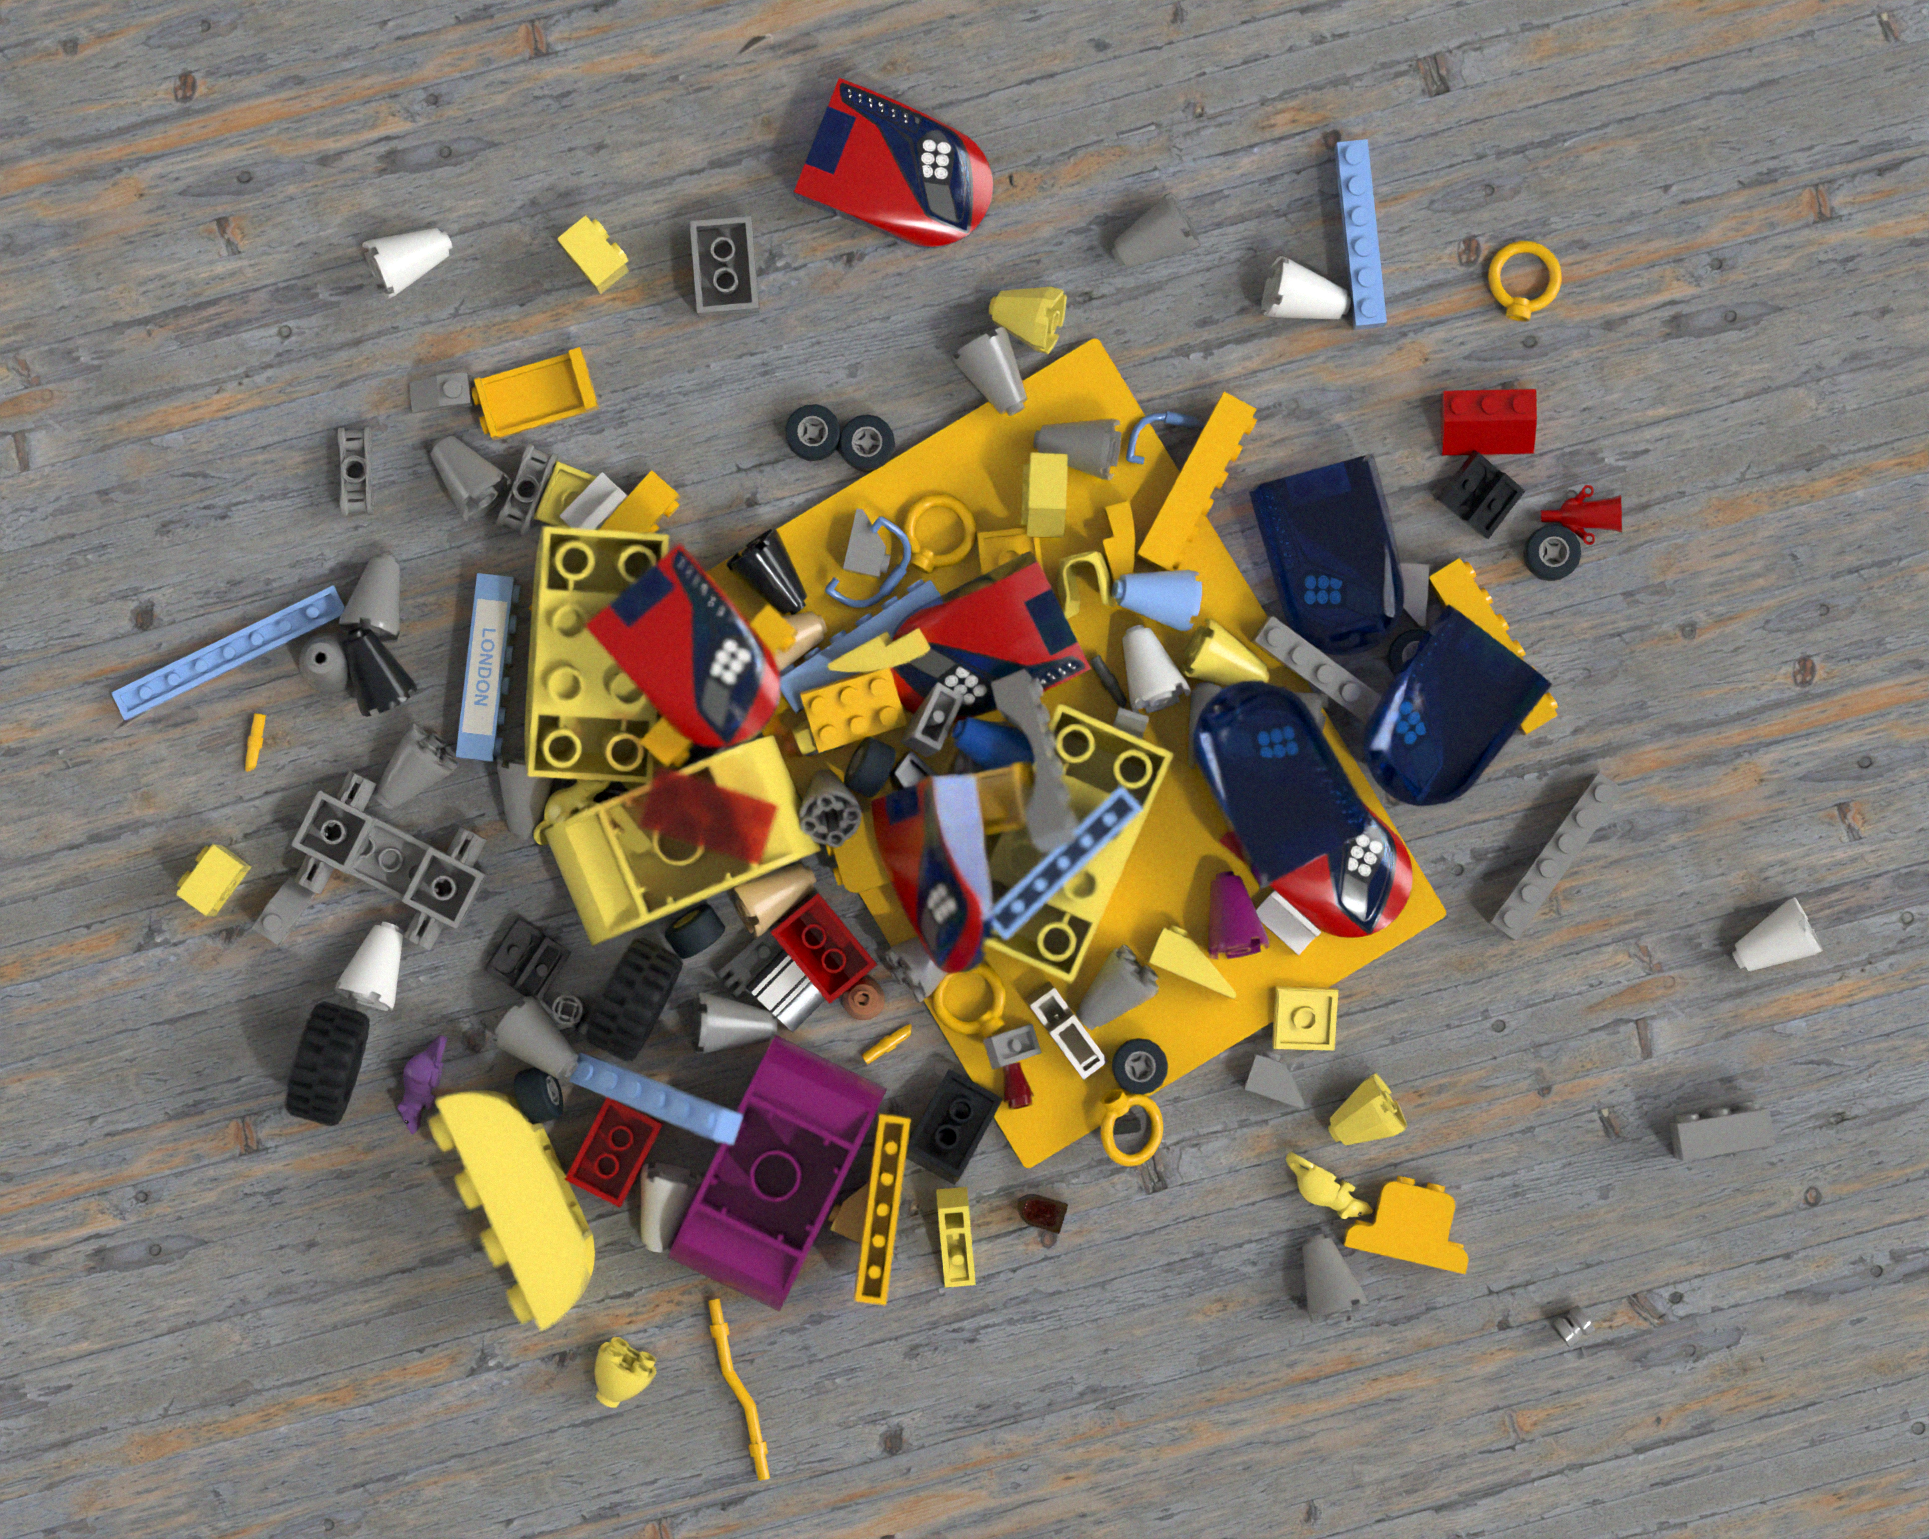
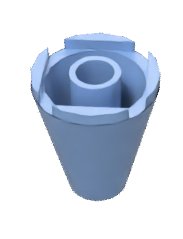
M1193 570L1122 574L1119 580L1116 579L1114 581L1112 596L1116 598V603L1122 607L1176 630L1187 632L1194 625L1189 623L1191 616H1198L1200 610L1202 582L1196 581L1195 576H1198L1199 573Z

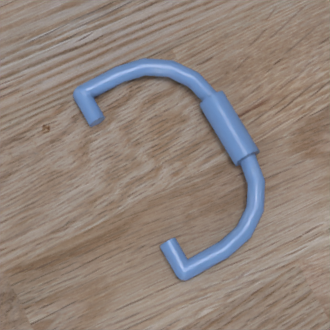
M1169 411L1148 415L1133 427L1128 442L1126 460L1131 463L1144 464V457L1134 455L1136 441L1140 431L1153 421H1164L1167 424L1193 429L1197 427L1202 430L1206 423L1197 420L1195 416Z
M878 517L871 526L870 531L876 534L879 528L884 526L901 540L904 553L900 565H896L880 586V591L875 596L866 600H853L834 590L840 582L836 577H833L826 586L825 593L852 608H866L878 603L886 595L889 596L906 574V568L911 560V544L907 535L886 518Z

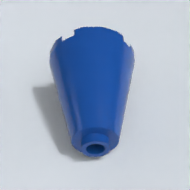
M966 717L964 721L958 720L952 731L951 737L955 738L954 745L986 771L1012 766L1015 763H1032L1033 766L1035 762V755L1033 754L1029 737L1020 728Z

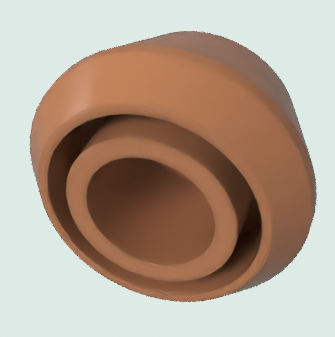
M861 978L844 992V1007L847 1013L855 1019H873L884 1007V991L877 982Z

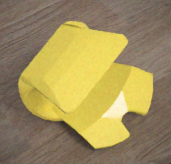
M1090 551L1068 556L1060 560L1057 571V590L1062 605L1059 618L1068 619L1079 613L1081 599L1075 578L1081 568L1091 564L1095 566L1103 604L1116 607V598L1112 596L1113 580L1105 554Z

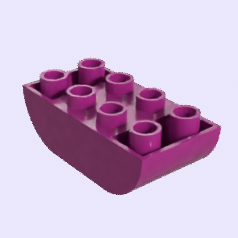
M775 1035L737 1110V1113L742 1114L743 1118L733 1145L725 1142L721 1143L680 1228L668 1258L780 1312L887 1088Z

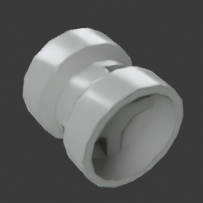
M574 994L559 996L552 1005L554 1018L563 1025L578 1023L585 1013L583 1001Z
M1578 1305L1572 1308L1569 1315L1565 1318L1559 1317L1552 1322L1569 1348L1578 1342V1338L1582 1335L1588 1336L1595 1331L1592 1323Z

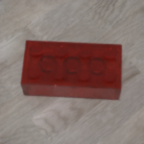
M658 766L638 826L761 866L780 805Z

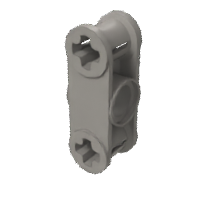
M368 426L364 427V430L347 431L344 428H338L341 468L342 516H348L349 513L367 512L368 515H374L371 428ZM361 464L364 467L362 476L356 479L350 478L349 469L351 466Z
M528 444L508 498L499 513L496 526L502 527L504 525L519 531L520 536L526 537L547 481L558 460V454L553 453L550 455L535 449L533 444ZM533 459H536V460H538V461H541V462H543V463H545V464H541V463H538V462H536V461H533ZM526 482L535 485V493L530 498H522L519 493L521 485ZM510 516L521 519L522 521L520 522L515 519L510 518Z

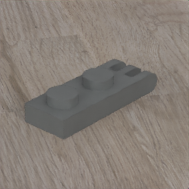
M779 921L762 936L756 938L715 974L718 979L723 978L727 972L732 975L723 984L727 989L736 981L740 984L731 993L735 998L747 989L746 986L783 949L770 933L781 924Z

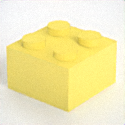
M585 215L559 236L557 240L587 279L602 294L629 272L625 264L629 260L616 242L612 245L607 242L606 239L609 238V235L596 218L590 221Z
M1030 453V464H1024L1021 525H1027V536L1064 538L1068 454Z
M213 844L211 847L205 846L196 858L199 864L192 872L187 871L177 884L180 889L176 895L205 916L215 917L252 868L226 847L218 844Z

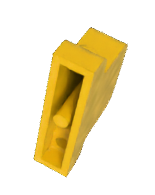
M890 779L886 780L884 786L875 797H866L870 811L861 814V823L858 830L839 847L825 844L828 855H835L838 867L833 868L837 885L844 884L845 888L852 893H860L890 884L879 856L871 808L872 800L886 795L889 824L893 825L902 821ZM919 880L918 900H922L925 893L921 880Z
M1397 1175L1396 1181L1389 1180L1381 1186L1372 1223L1355 1219V1223L1349 1225L1345 1230L1343 1246L1466 1274L1468 1255L1463 1250L1464 1245L1448 1241L1455 1211V1201L1452 1196L1445 1193L1446 1186L1427 1182L1426 1188L1414 1185L1416 1179Z

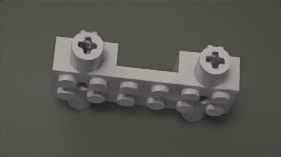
M349 771L336 797L324 791H318L291 846L307 855L293 881L321 894L334 868L350 874L417 909L404 937L431 950L444 924L456 930H461L488 877V874L474 868L487 839L459 826L447 852L444 853L364 812L377 784L357 773ZM339 825L341 827L339 831H342L341 837H335L332 841L330 839L332 834L328 833L330 827L336 828ZM447 880L450 881L452 892L441 896V890L438 889L439 883H446Z

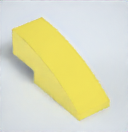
M919 628L895 641H892L886 631L834 659L827 666L829 670L842 672H869L887 669L916 659L930 651L931 648Z

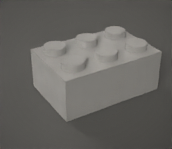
M744 216L690 221L698 317L760 313L752 217Z
M1746 1102L1736 1104L1737 1110L1729 1111V1108L1717 1107L1707 1109V1115L1699 1116L1698 1113L1694 1112L1675 1115L1676 1121L1668 1122L1675 1159L1688 1161L1776 1145L1769 1108L1761 1107L1760 1103Z

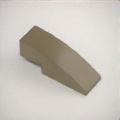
M1050 981L1025 998L1028 1005L1083 1080L1109 1062Z

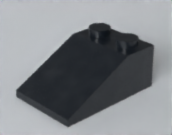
M948 1069L908 1140L906 1158L955 1185L965 1171L1003 1098Z

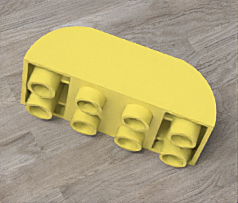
M558 527L542 528L534 574L525 705L524 745L527 776L652 783L654 755L640 741L656 725L657 710L584 625L606 606H609L629 629L665 598L666 575L656 563L668 554L669 535Z
M1059 703L1048 730L1052 731L1057 742V747L1053 750L1055 757H1059L1064 769V774L1060 776L1062 783L1066 784L1070 792L1071 800L1067 801L1069 809H1072L1076 816L1078 827L1121 786L1143 810L1006 940L990 925L984 916L1055 849L1042 853L1031 841L1028 828L1002 832L975 893L982 903V928L979 942L1073 983L1173 757V753ZM1034 762V764H1033V766H1032V768H1033V770L1035 771V773H1036V762Z
M774 736L758 739L706 759L590 808L544 831L592 947L821 851L819 843L813 841L811 836L805 834L800 828L799 811L802 803Z
M470 1090L436 1100L441 1113L428 1118L433 1135L443 1152L457 1147L467 1170L454 1175L459 1192L469 1210L483 1204L492 1223V1227L480 1233L485 1249L495 1267L509 1261L518 1280L517 1284L506 1290L511 1306L521 1324L535 1319L540 1331L559 1320L580 1299L589 1284L595 1263L593 1233L570 1183L565 1180L566 1174L542 1123L535 1125L528 1123L520 1112L516 1098L497 1091Z

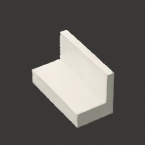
M602 472L567 507L560 517L573 529L598 530L628 496Z
M1272 891L1256 909L1260 921L1297 955H1300L1309 943L1321 933L1320 930L1276 891Z

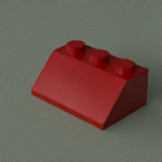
M1536 389L1443 391L1440 394L1442 456L1470 455L1473 451H1477L1481 455L1534 454L1537 427Z
M820 893L816 894L770 932L829 1004L878 965Z

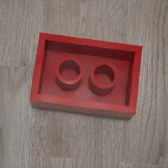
M606 1097L565 1180L621 1208L664 1123L634 1107Z

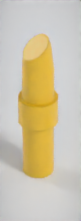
M254 713L251 732L248 735L246 745L248 746L245 761L246 772L256 768L259 751L262 749L264 739L262 736L266 715Z
M908 1024L891 1035L885 1036L879 1040V1043L861 1054L867 1065L886 1052L889 1053L896 1048V1045L911 1036L912 1024Z

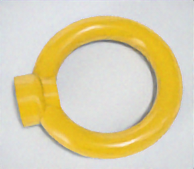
M1517 241L1506 245L1494 256L1488 271V282L1494 297L1507 308L1506 318L1527 322L1530 321L1531 312L1543 309L1555 299L1561 287L1562 272L1557 258L1548 248L1533 241ZM1530 253L1541 258L1547 265L1550 276L1549 284L1544 293L1536 299L1528 300L1521 297H1511L1504 290L1500 279L1501 269L1504 263L1513 255Z
M933 494L918 500L908 510L903 522L902 531L907 535L911 544L912 557L909 564L926 574H930L934 567H947L960 562L971 551L976 538V524L971 511L963 502L949 495ZM936 506L947 507L956 512L964 526V536L960 545L954 551L945 555H935L928 549L921 547L915 536V525L919 516L925 510Z
M972 960L963 971L956 974L947 973L932 992V1004L937 1017L946 1027L962 1034L981 1033L987 1039L1005 1025L1000 1018L1006 1002L1004 984L996 971L982 962ZM967 972L976 973L984 977L993 990V1004L990 1011L973 1022H965L953 1017L947 1010L944 1001L945 989L948 983L955 976Z
M1114 1089L1108 1092L1101 1100L1106 1109L1101 1125L1103 1148L1110 1159L1119 1165L1132 1167L1143 1164L1154 1155L1161 1143L1163 1136L1161 1111L1157 1104L1146 1095L1125 1094L1122 1089ZM1137 1105L1144 1108L1150 1117L1151 1134L1143 1149L1134 1154H1125L1117 1148L1114 1142L1113 1127L1117 1117L1126 1114L1129 1106Z

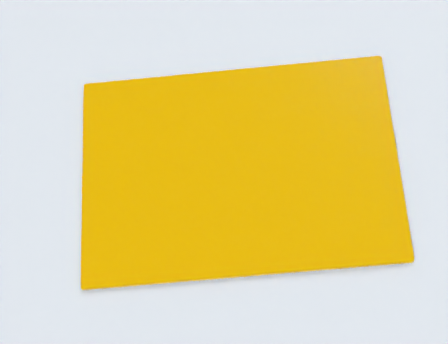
M1096 338L1091 339L1023 380L1027 400L1023 403L1025 408L1010 417L1007 412L1000 414L988 401L890 460L882 467L872 471L776 529L807 593V598L804 600L806 606L796 614L812 611L816 616L821 615L827 628V632L823 633V641L791 663L796 668L806 662L803 656L813 649L819 647L822 651L830 646L831 642L829 639L839 632L845 630L848 634L856 629L855 622L863 616L871 613L874 617L882 612L881 605L889 599L897 596L900 600L908 595L907 588L920 579L924 583L931 580L945 602L982 589L983 582L977 533L1027 527V525H1021L1024 464H1030V453H1038V449H1034L1035 432L1037 430L1041 431L1042 426L1048 424L1118 419L1120 425L1115 426V431L1121 432V444L1117 467L1111 466L1109 473L1114 474L1113 478L1110 481L1102 480L1067 466L1064 538L1040 537L1043 570L1051 586V589L1046 591L1049 618L1033 620L1050 656L1078 642L1091 667L1090 670L1043 692V695L1040 696L1041 704L1046 706L1050 716L1047 727H1049L1059 703L1109 726H1113L1117 710L1120 707L1113 700L1108 690H1105L1100 682L1101 679L1089 662L1097 655L1101 656L1111 674L1113 673L1119 682L1118 685L1127 698L1124 709L1132 711L1122 638L1127 635L1126 630L1136 625H1143L1144 628L1152 629L1180 671L1181 663L1187 665L1188 657L1184 656V652L1190 639L1199 625L1207 626L1205 619H1211L1267 664V672L1270 675L1266 685L1280 688L1286 692L1314 693L1306 680L1250 642L1266 620L1267 615L1207 516L1200 514L1195 524L1200 528L1192 543L1186 541L1181 552L1185 553V556L1177 569L1197 571L1199 575L1195 576V579L1202 582L1200 610L1198 616H1191L1189 623L1194 625L1187 632L1176 630L1122 607L1117 603L1116 607L1104 605L1097 571L1093 564L1081 568L1076 574L1075 579L1081 599L1079 613L1068 619L1059 618L1062 607L1057 590V571L1060 560L1068 556L1090 551L1105 554L1102 540L1113 537L1105 507L1127 500L1130 502L1134 520L1136 554L1179 474V470L1150 423L1140 431L1134 453L1135 456L1144 457V464L1131 463L1126 460L1128 442L1133 427L1146 416L1102 343ZM944 494L952 496L963 502L971 511L976 524V538L971 551L960 562L947 567H934L930 574L921 572L908 564L906 574L889 596L886 595L878 603L866 608H852L825 593L826 586L833 577H836L840 582L834 590L853 600L871 598L880 591V586L896 565H900L903 559L904 547L901 540L892 531L881 526L877 533L886 546L885 554L891 555L887 573L881 572L880 579L843 570L857 508L863 509L872 525L878 517L882 516L901 530H903L904 518L911 506L929 495ZM936 506L925 510L919 516L915 525V536L921 547L928 549L935 555H945L951 553L960 545L964 536V526L956 512L947 507ZM731 557L706 571V574L747 622H751L767 604L780 616L791 615L789 612L783 615L732 573L726 566ZM1135 557L1132 574L1162 572ZM703 579L699 580L700 583H697L694 588L695 590L699 591L703 586ZM687 584L684 585L694 604L695 622L709 624L703 612L704 610L722 637L735 633L738 634L737 628L742 623L737 617L735 622H733V626L731 624L726 629H722ZM710 587L706 592L707 594H704L705 597H702V600L707 601L711 596L712 591ZM719 598L716 599V603L714 602L715 605L711 606L712 611H716L720 606ZM703 601V603H704V604L707 606V608L709 609L710 606H709L706 602ZM728 609L725 610L726 613L723 616L721 615L720 621L722 622L720 623L723 627L730 623ZM712 612V614L718 619L719 615H716L715 612ZM929 645L931 649L946 656V653H944L946 648ZM996 660L989 675L995 678H1004L1024 669L1031 675L1060 662L1025 668ZM1076 660L1070 662L1072 666L1075 665L1076 668L1082 666V664L1078 663V661ZM904 663L908 672L927 691L930 692L934 685L939 683L936 678ZM1062 663L1056 666L1059 667L1063 665V667L1060 668L1062 669V671L1064 670L1066 674L1068 672H1072L1069 669L1070 667L1068 664L1066 665L1065 663ZM902 664L896 666L918 690L926 696L929 694L907 673ZM1053 668L1049 672L1051 675L1055 674L1057 677L1062 678L1058 669ZM1043 672L1041 675L1042 678L1046 682H1051V678L1049 676L1047 677L1044 674L1045 672ZM1182 674L1191 691L1196 689L1197 684L1207 682ZM988 677L986 678V680L990 683V685H991V682H994V681H992L991 679H989ZM1214 683V684L1217 685V686H1221L1223 692H1225V691H1227V690H1229V689H1231V688H1234V687H1230V686H1226V685H1221V684ZM993 689L991 691V697H994ZM780 690L774 712L760 730L764 737L774 736L793 784L802 800L805 798L812 777L820 770L827 769L833 771L844 783L845 773L858 741L846 744L843 748L811 756H803L791 728L807 719L805 709L796 714ZM1185 692L1178 696L1180 702L1156 712L1147 713L1145 708L1138 709L1141 715L1149 717L1142 740L1173 753V757L1073 983L997 949L991 953H983L978 947L972 959L994 969L1005 987L1006 1002L1000 1016L1005 1025L991 1036L1033 1024L1041 1053L1017 1061L1021 1063V1068L1034 1094V1097H1032L1033 1104L1028 1107L1009 1110L1008 1104L1004 1103L1003 1068L1000 1067L992 1070L983 1042L984 1036L981 1033L962 1034L949 1029L939 1020L934 1011L932 994L924 999L925 1004L972 1082L1003 1098L994 1118L1025 1168H1032L1101 1126L1106 1113L1101 1100L1108 1092L1114 1089H1122L1125 1094L1130 1093L1118 1084L1112 1071L1113 1056L1117 1049L1126 1041L1136 1038L1148 1039L1159 1045L1166 1055L1168 1062L1167 1076L1160 1087L1153 1092L1143 1094L1149 1097L1273 1022L1276 986L1329 988L1446 916L1444 906L1323 707L1321 712L1323 716H1326V721L1321 739L1346 788L1372 810L1400 838L1407 849L1412 864L1413 881L1410 896L1404 909L1391 924L1379 932L1368 936L1344 938L1320 930L1321 933L1318 937H1315L1300 955H1297L1262 923L1269 939V948L1266 949L1261 945V952L1239 958L1227 959L1226 953L1218 954L1219 959L1209 958L1210 883L1216 879L1215 875L1221 872L1233 871L1234 875L1241 876L1255 910L1275 890L1270 885L1261 889L1250 868L1219 842L1228 831V828L1205 784L1197 764H1194L1195 769H1191L1187 761L1191 692L1187 697ZM990 698L989 703L983 709H980L982 707L960 706V708L980 710L959 709L958 713L975 714L996 707L997 704L995 698ZM901 704L903 710L913 714ZM999 710L974 717L975 719L989 722H1008ZM1240 710L1232 711L1233 715H1239ZM1244 716L1235 717L1239 729L1247 731L1258 729L1245 722ZM957 722L952 723L950 730L948 732L949 734H952V731ZM1009 722L1008 726L1016 727L1015 725ZM1318 746L1317 748H1312L1314 755L1321 753ZM959 751L957 752L944 779L957 777V772L955 770V761L957 756L959 755ZM1243 757L1236 759L1237 763L1251 770L1300 789L1280 771L1282 767L1240 760ZM1300 757L1298 765L1305 767L1302 765L1305 760ZM1255 758L1246 759L1251 761L1286 764L1288 762ZM1322 760L1317 761L1320 765L1324 766L1323 764L1325 763ZM1306 767L1305 771L1311 777L1312 773L1310 772L1309 767ZM889 776L887 780L890 779L902 821L912 818L911 806ZM1304 778V780L1307 782V784L1315 793V795L1319 797L1332 811L1333 807L1331 806V804ZM848 788L856 798L861 814L870 811L866 796ZM1364 811V820L1369 822L1368 827H1375L1380 830L1379 833L1384 846V857L1371 882L1368 884L1365 920L1371 916L1380 898L1387 875L1388 852L1383 835L1388 844L1390 864L1386 885L1377 908L1368 921H1362L1342 903L1341 898L1348 849L1345 851L1340 887L1343 848L1331 845L1335 830L1329 819H1326L1327 838L1338 904L1352 918L1370 931L1381 910L1391 880L1393 847L1390 837ZM1352 813V814H1349V815H1352V816H1348V817H1351V818H1354V817H1355V816L1353 815V813ZM921 864L920 880L925 893L929 881ZM952 875L949 885L958 892L957 910L955 917L948 923L954 924L958 921L959 897L961 903L959 922H963L965 901ZM964 878L973 891L976 892L980 881L977 882ZM891 884L859 893L891 947L917 936L899 900H897ZM931 886L926 894L923 907V899L918 900V921L922 934L921 919ZM1173 925L1187 931L1186 938L1192 940L1235 990L1237 993L1235 999L1149 963L1148 960L1162 928L1169 930L1170 926ZM1124 944L1136 955L1135 960L1142 967L1148 965L1155 971L1158 976L1155 982L1159 987V991L1151 999L1101 1027L1097 1026L1094 1030L1089 1029L1079 1020L1109 1061L1083 1080L1028 1005L1025 998L1050 981L1077 1017L1076 1012L1080 1009L1079 1004L1109 954L1115 948H1120ZM971 972L959 974L948 983L945 989L944 1001L946 1008L958 1020L965 1022L977 1021L989 1012L992 1007V987L979 974Z

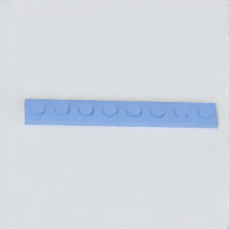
M333 585L111 693L124 720L127 721L340 618L345 605L336 587Z

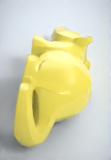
M577 779V783L572 787L554 792L546 802L544 820L534 829V840L539 845H548L549 842L544 831L572 816L599 805L593 799L596 794L609 786L610 781Z
M1292 1151L1287 1154L1286 1162L1297 1176L1298 1189L1306 1201L1314 1205L1330 1207L1338 1211L1337 1214L1342 1219L1361 1217L1373 1212L1367 1202L1355 1199L1349 1194V1191H1354L1356 1188L1343 1179L1338 1184L1335 1182L1336 1176L1329 1171L1307 1161Z

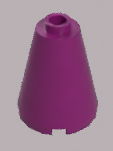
M1233 871L1216 874V879L1210 883L1209 958L1219 959L1218 954L1226 953L1227 959H1233L1261 952V945L1266 949L1269 948V939L1241 876L1234 875Z

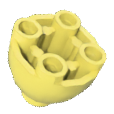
M613 1337L610 1342L603 1343L597 1353L595 1362V1381L598 1388L596 1398L602 1404L616 1408L620 1402L639 1394L651 1383L656 1375L655 1357L645 1351L638 1352L629 1347L627 1341L619 1337Z

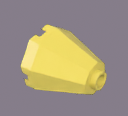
M1054 287L1001 291L997 297L991 299L989 314L992 315V321L996 325L1004 327L1008 333L1035 351L1049 354L1059 337L1054 332L1057 326L1062 327L1064 322L1067 297L1063 294L1064 291L1062 289Z
M1377 1073L1366 1078L1330 1117L1331 1125L1328 1126V1130L1335 1142L1341 1141L1346 1146L1392 1137L1406 1130L1408 1125L1396 1100L1393 1102L1389 1095L1392 1092Z

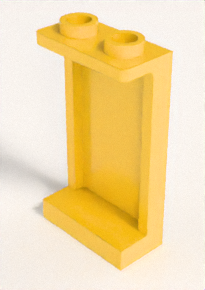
M578 347L568 350L569 353L489 377L474 378L476 386L471 387V392L475 405L481 404L484 416L479 417L484 435L490 433L491 438L497 440L598 410L599 405L582 349Z
M1015 763L1008 767L944 780H933L936 807L945 842L951 843L1028 828L1025 812L1031 801L1036 780V773L1032 768V763ZM930 785L926 789L925 796L929 795L928 791H931ZM932 797L926 800L927 804L932 800ZM926 804L925 824L927 830L928 843L931 844L932 842V844H935L936 841L934 840L937 838L938 832L934 836H931V831H934L932 827L935 825V818L933 819L934 821L929 825L930 827L928 830ZM933 807L930 810L927 809L929 816L933 813Z

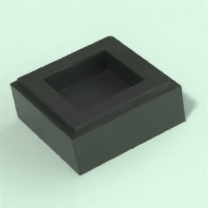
M1139 1118L1115 1121L1113 1127V1135L1141 1131Z

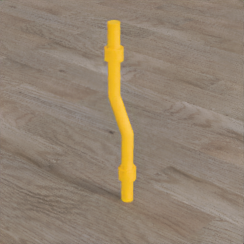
M720 1298L708 1300L712 1325L709 1326L711 1336L716 1341L722 1375L744 1408L751 1442L748 1444L750 1457H754L758 1481L770 1478L766 1460L768 1449L766 1441L762 1439L756 1404L733 1369L727 1338L730 1332L728 1322H724Z

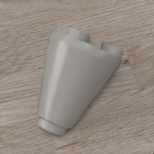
M413 724L403 735L379 779L374 796L384 807L392 809L394 806L403 804L449 776L459 766V763L451 754L446 752L444 749L446 743L438 734L432 732L431 735H428L420 726Z
M827 769L820 770L812 777L799 811L800 828L805 834H809L813 841L829 844L832 847L843 845L845 840L849 839L858 830L861 823L860 806L843 781L833 771Z
M957 921L954 924L948 923L939 929L936 954L934 955L931 950L938 966L954 944L959 934L961 922L958 923L956 932L940 957H936L935 955L938 956L951 939ZM918 936L894 945L884 953L887 961L893 966L890 970L891 976L899 985L903 983L907 985L910 995L917 1003L931 995L947 974L937 968L931 961Z
M1124 944L1120 948H1115L1109 954L1079 1004L1080 1009L1076 1012V1015L1091 1030H1094L1097 1026L1101 1027L1151 999L1159 991V987L1155 982L1158 979L1155 971L1148 965L1142 967L1135 960L1136 955Z

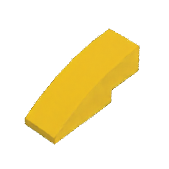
M1129 500L1105 507L1113 537L1102 540V545L1113 582L1116 579L1119 580L1122 574L1133 573L1135 530Z

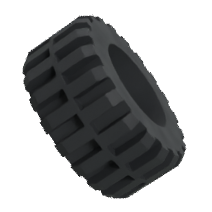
M643 937L635 938L614 970L594 1010L585 1034L588 1042L624 1061H633L643 1048L671 995L683 965L680 956Z
M326 1001L315 1005L302 1034L288 1082L285 1108L290 1115L330 1127L339 1124L352 1096L366 1049L370 1019L364 1012Z

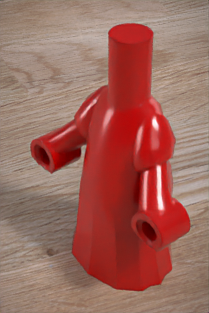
M1585 485L1574 498L1566 500L1560 510H1541V522H1560L1562 526L1576 533L1585 544L1592 545L1595 542V535L1587 533L1584 528L1622 532L1621 495L1613 498L1583 502L1586 497H1591L1594 492L1591 485ZM1586 488L1591 489L1590 494L1585 493ZM1587 536L1592 537L1591 542H1588L1586 540Z

